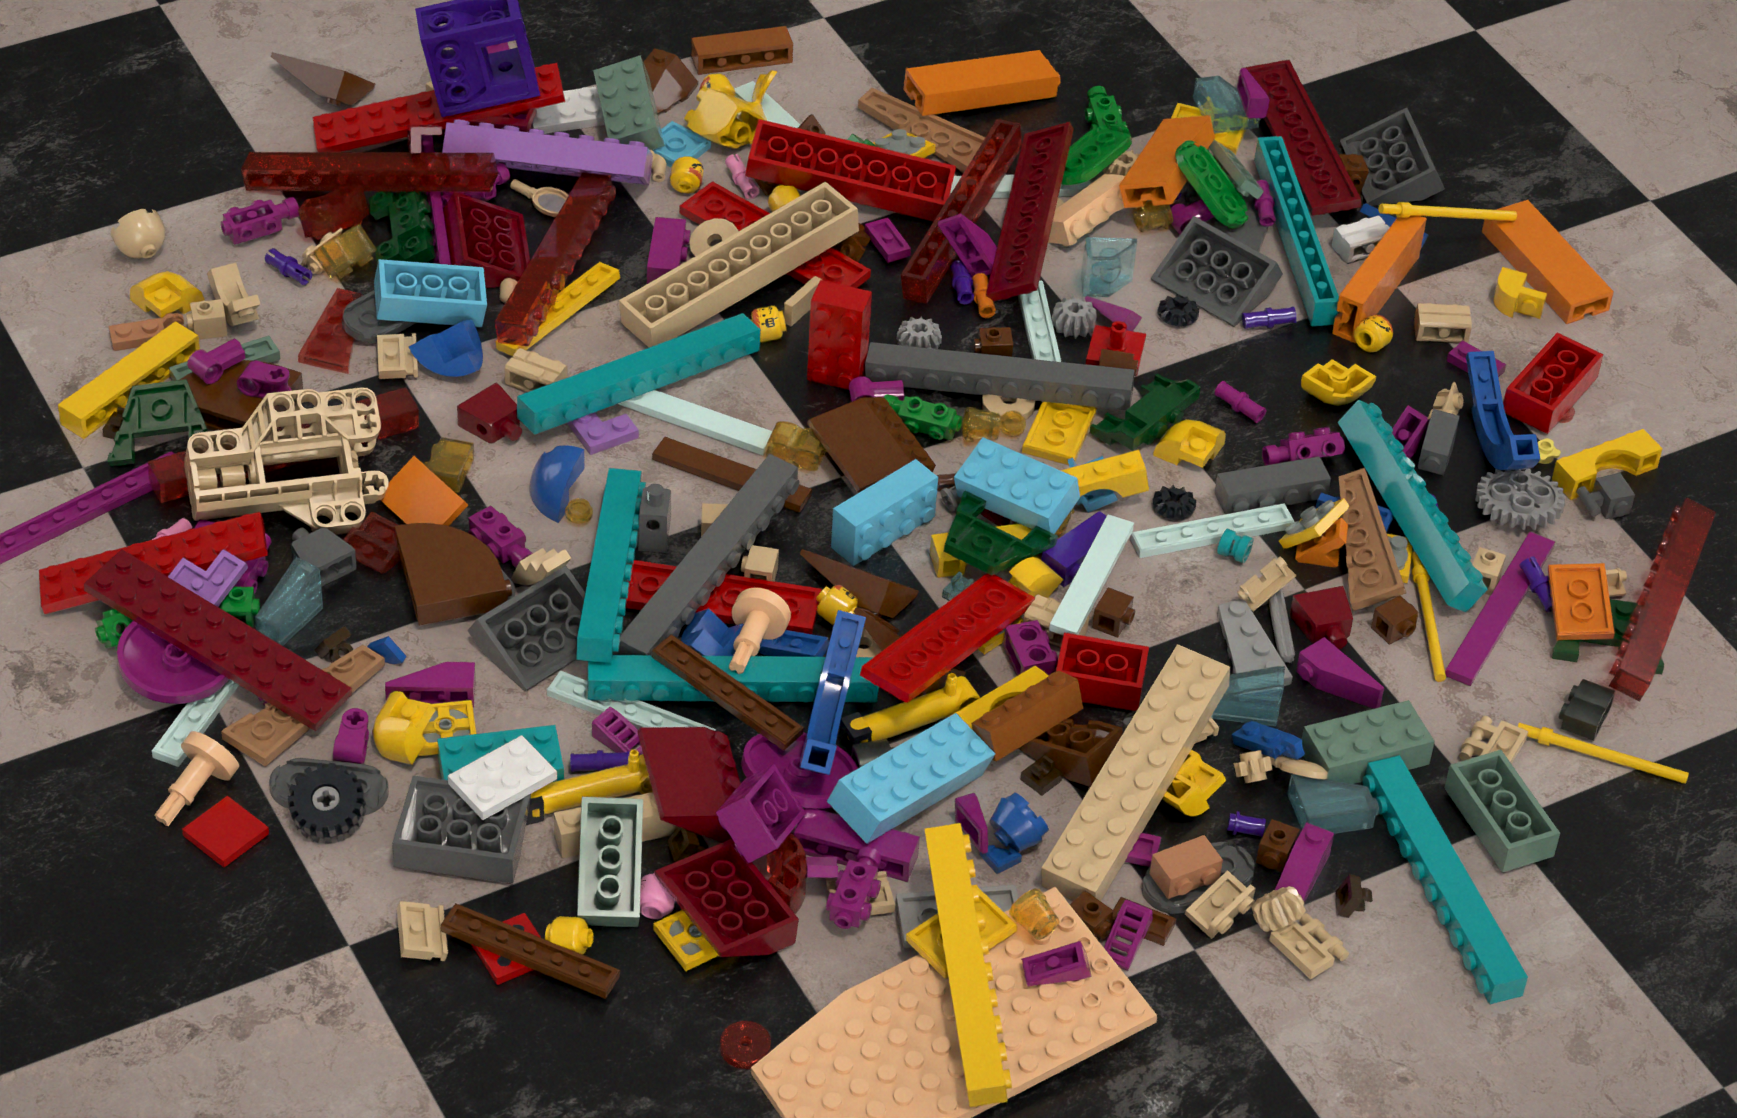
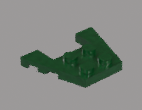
M187 379L132 386L122 415L123 422L120 430L116 432L114 438L115 445L112 453L109 452L107 462L110 467L135 464V438L189 431L190 438L196 433L209 432Z
M964 491L945 542L944 552L983 572L994 575L1018 564L1024 559L1054 547L1058 536L1036 525L1021 540L976 518L985 510L986 500Z
M1610 599L1615 633L1613 639L1558 640L1552 653V659L1577 662L1579 642L1637 650V671L1662 675L1664 670L1662 657L1640 606L1635 602Z

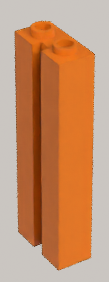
M1040 50L907 68L903 90L911 100L915 99V106L921 115L926 116L1056 97L1061 80L1059 73L1054 70L1049 60L1044 57Z
M1210 115L1163 119L1119 184L1124 208L1144 207L1147 200H1152L1153 206L1173 204L1188 180L1176 161V149L1187 140L1196 142L1194 145L1197 147L1202 145L1208 149L1215 138Z
M1529 200L1496 209L1516 211L1517 218L1515 221L1484 219L1482 233L1517 271L1527 274L1526 281L1534 290L1547 293L1545 302L1566 324L1584 319V315L1587 313L1594 316L1609 311L1614 291Z
M1412 215L1409 218L1397 217L1340 293L1336 310L1339 311V314L1335 318L1332 334L1356 343L1354 331L1357 326L1369 316L1378 314L1419 258L1427 218Z

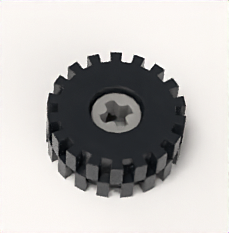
M323 763L316 764L317 770L312 771L310 767L304 769V777L298 774L295 778L296 786L291 784L289 788L290 796H288L291 818L296 829H300L301 834L305 838L311 835L312 841L319 843L320 838H324L325 844L332 843L331 838L337 837L338 842L345 840L344 833L347 832L350 836L355 833L354 825L360 827L363 823L362 816L366 814L361 782L357 779V775L353 771L349 774L347 767L341 765L340 769L337 770L336 763H329L328 768H324ZM324 796H329L333 800L330 801V806L324 807L321 802Z

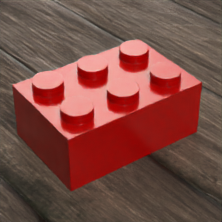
M1064 632L1056 672L1059 670L1078 679L1082 702L1137 711L1140 704L1149 647Z

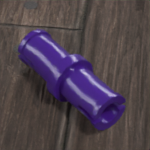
M275 248L269 250L274 257L266 253L265 262L279 269L280 274L283 276L292 277L302 285L309 283L303 276L310 280L312 279V271L298 264L297 259L292 256H285Z
M955 260L950 265L953 275L952 286L957 292L958 301L960 300L961 304H969L974 299L971 288L973 284L972 277L968 274L963 262Z
M1294 306L1274 310L1269 307L1265 308L1264 311L1242 313L1244 329L1262 326L1273 328L1274 325L1296 323L1297 321Z
M1530 557L1531 561L1527 558L1519 566L1531 584L1530 590L1537 594L1545 611L1549 613L1552 611L1550 609L1552 608L1549 578L1543 573L1536 561V557Z
M597 750V753H571V772L601 771L628 764L630 751L604 753L603 750Z

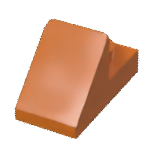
M1339 518L1320 537L1298 544L1295 559L1300 563L1337 567L1339 548L1346 544L1348 524L1342 518Z

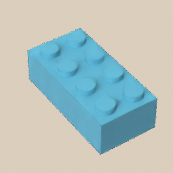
M378 260L374 279L377 320L456 325L462 321L472 319L475 327H482L487 308L483 267Z
M982 437L954 476L958 497L961 498L963 492L967 491L986 500L985 509L1033 529L1037 525L1053 534L1056 533L1080 498L1078 479L984 437Z
M915 459L833 508L831 548L854 566L863 560H867L872 554L882 548L890 546L892 542L900 537L908 535L923 523L931 521L935 517L938 476Z

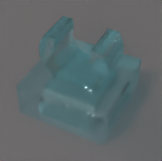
M959 571L943 589L942 598L950 601L973 584L974 580L972 578L968 580Z

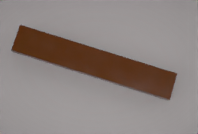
M664 437L652 453V460L738 491L757 470L668 437ZM799 484L797 491L793 495L790 494L783 507L800 513L812 496V489Z
M672 634L652 650V658L782 750H786L803 735L804 727Z
M456 903L440 924L441 932L605 999L620 977V970L551 943L548 940Z

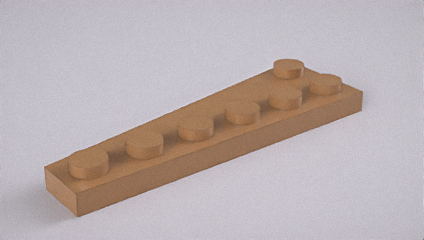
M870 88L858 100L859 109L892 129H903L907 133L934 143L935 152L933 154L949 164L955 165L961 173L971 176L997 149V142L938 116H922L915 106L877 89Z
M1365 468L1339 476L1341 499L1344 498L1349 505L1348 509L1342 514V519L1348 524L1345 544L1347 552L1346 562L1349 573L1350 602L1353 611L1406 594V590Z
M362 644L322 670L350 686L353 693L385 666V659ZM267 702L263 710L255 715L249 713L221 732L224 741L266 767L311 728Z

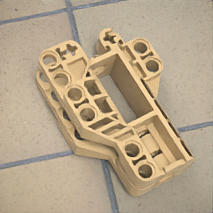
M354 388L327 392L303 389L267 393L242 428L193 434L188 440L184 460L193 519L198 521L200 519L207 520L256 512L264 513L284 510L310 526L313 532L320 528H327L335 535L358 531L365 518L366 510L364 504H372L383 499L389 482L383 472H361L358 466V456L368 455L374 450L376 438L381 429L377 400L373 391L368 388ZM361 395L366 396L370 399L371 405L367 407L362 403H356L355 399ZM339 399L343 404L328 406V401ZM311 402L315 407L306 409L302 406V403ZM283 405L287 410L277 412L274 406ZM301 424H309L310 427L304 429L301 428ZM277 427H282L283 430L277 432ZM368 442L367 447H362L361 443ZM337 457L340 474L270 483L265 481L263 465ZM245 471H248V485H246ZM216 474H220L222 488H217ZM370 484H375V487L379 488V490H375L374 486H370ZM353 512L359 519L351 521L345 517V514ZM321 515L326 516L331 522L322 524L317 520V517Z

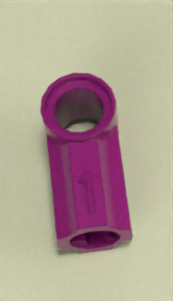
M1200 199L1188 206L1184 204L1174 205L1168 210L1166 218L1177 233L1181 235L1193 216L1204 222L1215 216L1204 201Z
M234 338L209 352L202 349L195 351L189 357L187 366L205 383L212 384L219 380L223 370L246 359L245 351L241 343Z
M857 377L849 383L852 402L860 398L884 397L886 394L897 396L899 400L904 401L902 380L872 382L867 377Z

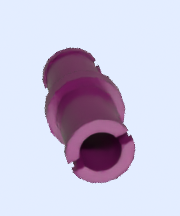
M1258 180L1256 182L1264 192L1259 199L1256 198L1254 200V206L1258 211L1260 224L1264 227H1269L1276 221L1273 211L1275 203L1270 195L1269 183L1265 180Z
M1225 381L1220 382L1214 391L1215 396L1230 404L1234 411L1242 412L1256 423H1259L1266 414V408L1249 399V395L1244 391L1240 393Z

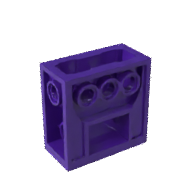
M452 0L415 8L420 41L441 117L540 96L535 66L518 0ZM516 40L517 48L488 54L487 46ZM450 47V48H453V49H451V50H445L444 48Z

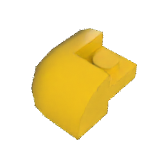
M169 271L153 274L130 288V300L146 313L152 310L161 318L177 309L185 314L191 311L190 303L205 301L203 293L181 275Z
M1332 359L1324 366L1319 363L1303 374L1301 387L1304 391L1324 403L1341 406L1355 401L1372 388L1376 376L1356 364L1348 369Z
M1186 419L1176 423L1167 430L1156 445L1153 456L1174 465H1178L1181 460H1185L1203 468L1209 459L1213 460L1224 446L1226 434L1223 430L1201 421Z
M394 691L390 693L376 716L372 729L375 746L379 753L389 760L413 765L426 743L422 732L435 712L433 706L430 703L408 699L403 692Z
M1191 750L1162 799L1165 803L1185 815H1200L1209 809L1206 800L1226 779L1222 772L1204 763L1200 755Z

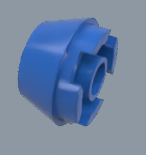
M1014 792L1011 796L1001 798L990 818V824L996 831L994 833L995 837L1005 847L1008 845L1020 852L1041 843L1044 834L1049 831V828L1041 816L1037 817L1027 806L1030 803Z

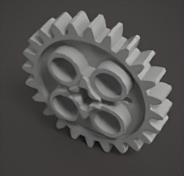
M1495 469L1494 474L1487 472L1486 477H1481L1480 483L1477 485L1475 501L1478 502V508L1483 509V515L1491 514V521L1500 519V525L1510 523V528L1512 529L1516 525H1520L1522 530H1525L1526 526L1536 530L1537 524L1546 528L1547 522L1554 524L1555 519H1560L1561 513L1564 511L1566 495L1563 494V488L1557 487V481L1550 482V476L1541 477L1540 471L1533 474L1530 469H1526L1525 472L1521 471V469L1515 471L1505 470V472Z

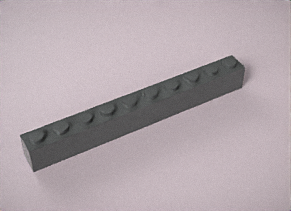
M870 342L865 362V377L869 378L872 382L902 380L903 387L976 395L990 394L1005 398H1020L1127 410L1131 406L1135 370L873 342Z
M771 454L766 457L621 634L618 655H652V650L671 634L678 638L680 630L685 624L691 623L700 605L704 606L707 603L713 589L723 583L729 569L737 566L742 553L752 547L758 533L766 530L771 517L775 512L779 513L790 494L793 495L797 491L800 483L798 480V467Z

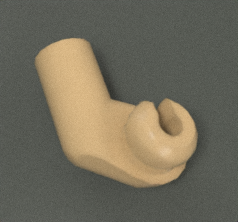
M650 150L653 155L652 178L656 182H662L665 179L666 160Z
M506 278L500 284V300L516 312H519L525 304L522 299L515 295L517 292L515 287H519V284L514 279Z

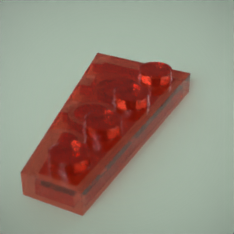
M340 288L336 289L300 350L298 363L349 374L355 338L344 330L342 317L346 306L350 302L362 297V293Z

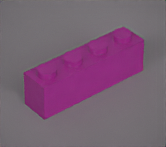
M804 808L806 814L799 821L794 831L793 852L812 857H837V863L846 866L849 860L855 861L860 848L871 847L876 849L882 856L878 872L886 871V877L905 882L909 881L918 858L920 836L891 829L866 844L840 815L825 812L821 809Z

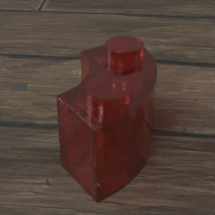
M362 185L338 187L326 195L306 199L298 209L305 238L315 237L317 240H321L327 233H334L340 228L345 229L359 226L362 224V219L369 214Z
M790 832L777 849L767 854V871L771 875L768 882L794 914H796L801 908L806 895L807 863L803 846Z

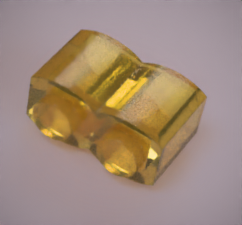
M358 224L320 246L314 252V255L330 279L336 276L342 279L353 272L351 267L357 264L363 267L372 261L373 257L371 255L377 249L362 226Z
M780 421L776 423L767 442L766 457L771 454L790 464L792 463L798 468L817 471L827 450L810 428L802 429L796 424Z
M442 437L438 444L433 445L431 459L429 462H425L424 465L455 493H459L474 461V443Z

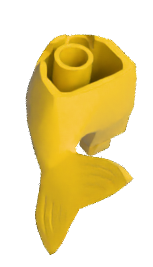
M771 70L768 74L759 75L754 87L752 102L730 94L720 93L710 88L707 90L700 89L696 96L697 101L700 102L695 111L693 109L689 110L684 117V120L688 123L687 127L703 138L727 148H739L746 144H752L758 120L767 121L762 108V100L777 71Z

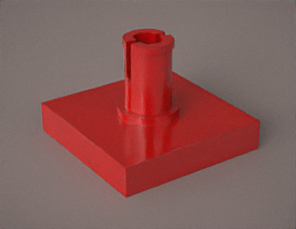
M1122 321L1113 322L1111 327L1095 325L1086 358V365L1099 366L1102 349L1134 354V360H1138L1137 376L1146 334L1126 330L1127 325Z

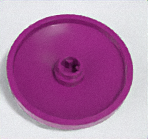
M135 621L127 626L120 637L117 647V662L120 674L130 688L148 699L169 704L195 702L214 694L229 680V678Z
M805 732L786 750H782L761 734L754 736L747 742L741 760L745 776L749 777L775 764L796 799L804 808L821 809L832 807L827 800L839 779L858 769L854 760L838 746L829 776L801 769L800 760L806 736Z

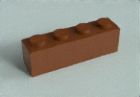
M786 26L692 38L691 58L698 75L793 63V41Z
M1058 670L972 722L973 731L995 753L992 760L997 762L1082 710L1083 704L1078 679Z

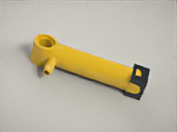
M950 673L947 675L944 688L914 698L908 703L903 702L863 717L859 712L842 717L840 720L839 738L851 754L852 745L888 739L947 718L981 697L966 677H956L954 673Z
M631 750L629 752L628 764L551 782L531 793L526 825L543 822L545 814L581 806L582 797L616 798L636 792L641 794L652 793L653 790L643 754L639 756L637 750Z

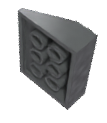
M1408 108L1340 140L1345 154L1362 155L1366 162L1369 173L1362 193L1367 204L1371 206L1380 205L1381 203L1392 204L1424 200L1445 189Z
M1193 216L1152 275L1151 280L1182 298L1188 296L1189 301H1196L1198 307L1235 327L1242 320V313H1250L1270 294L1283 273L1276 261Z
M564 566L476 619L468 629V632L483 654L523 691H526L577 660V636L585 591L568 567Z
M413 775L392 842L394 867L514 883L521 855L531 794L482 820L448 784V780Z

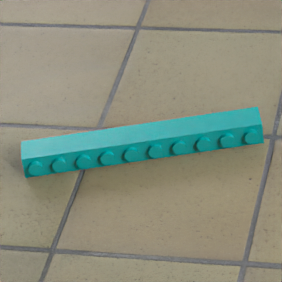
M1282 136L1257 138L1254 162L1260 180H1265L1269 183L1270 195L1275 203L1273 207L1276 218L1275 223L1311 326L1334 325L1335 318L1339 311H1336L1339 295Z
M743 313L519 395L517 396V418L534 435L760 351L761 329Z
M1357 400L1338 421V424L1446 604L1467 612L1488 590L1482 581L1483 575L1471 563L1470 560L1472 558L1470 554L1462 548L1459 543V536L1448 525V518L1436 506L1437 500L1428 493L1425 488L1426 482L1417 475L1414 470V463L1406 457L1403 452V445L1392 434V427L1382 418L1381 409L1374 403L1367 404Z
M608 469L577 636V660L612 663L613 651L619 652L620 634H622L623 629L622 616H625L626 599H628L629 582H631L632 565H634L635 548L637 547L643 488L646 487V482H641L642 471Z
M613 655L612 663L588 661V700L713 701L652 658V655ZM703 656L767 702H814L825 657L750 656L744 672L738 674L736 670L731 671L729 669L733 656ZM856 657L845 702H877L879 686L860 676L861 667L874 657Z
M1401 756L1369 762L1366 774L1363 776L1364 789L1374 799L1377 812L1382 814L1387 822L1388 831L1391 836L1396 838L1402 856L1409 861L1415 879L1421 882L1426 899L1434 905L1439 922L1447 928L1452 945L1460 951L1465 968L1473 974L1478 991L1484 994L1489 1004L1522 997L1528 979L1526 972Z

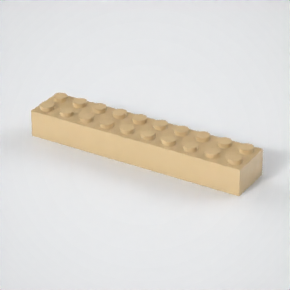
M824 182L619 300L621 323L648 347L677 338L858 232V208L828 183Z
M1177 644L1041 868L1042 887L1049 890L1056 887L1062 896L1073 901L1084 891H1087L1099 901L1103 899L1125 862L1127 855L1137 842L1138 837L1228 689L1230 666Z

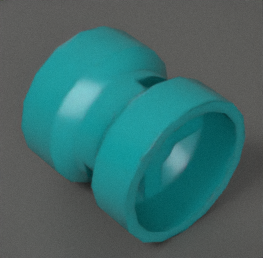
M1227 528L1220 539L1217 554L1225 557L1230 555L1234 557L1235 561L1244 564L1252 550L1254 538L1246 535L1241 537L1237 535L1236 531Z

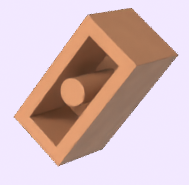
M1203 835L1152 854L1149 874L1166 898L1170 899L1178 895H1185L1198 887L1211 885L1220 878L1223 859L1206 836Z

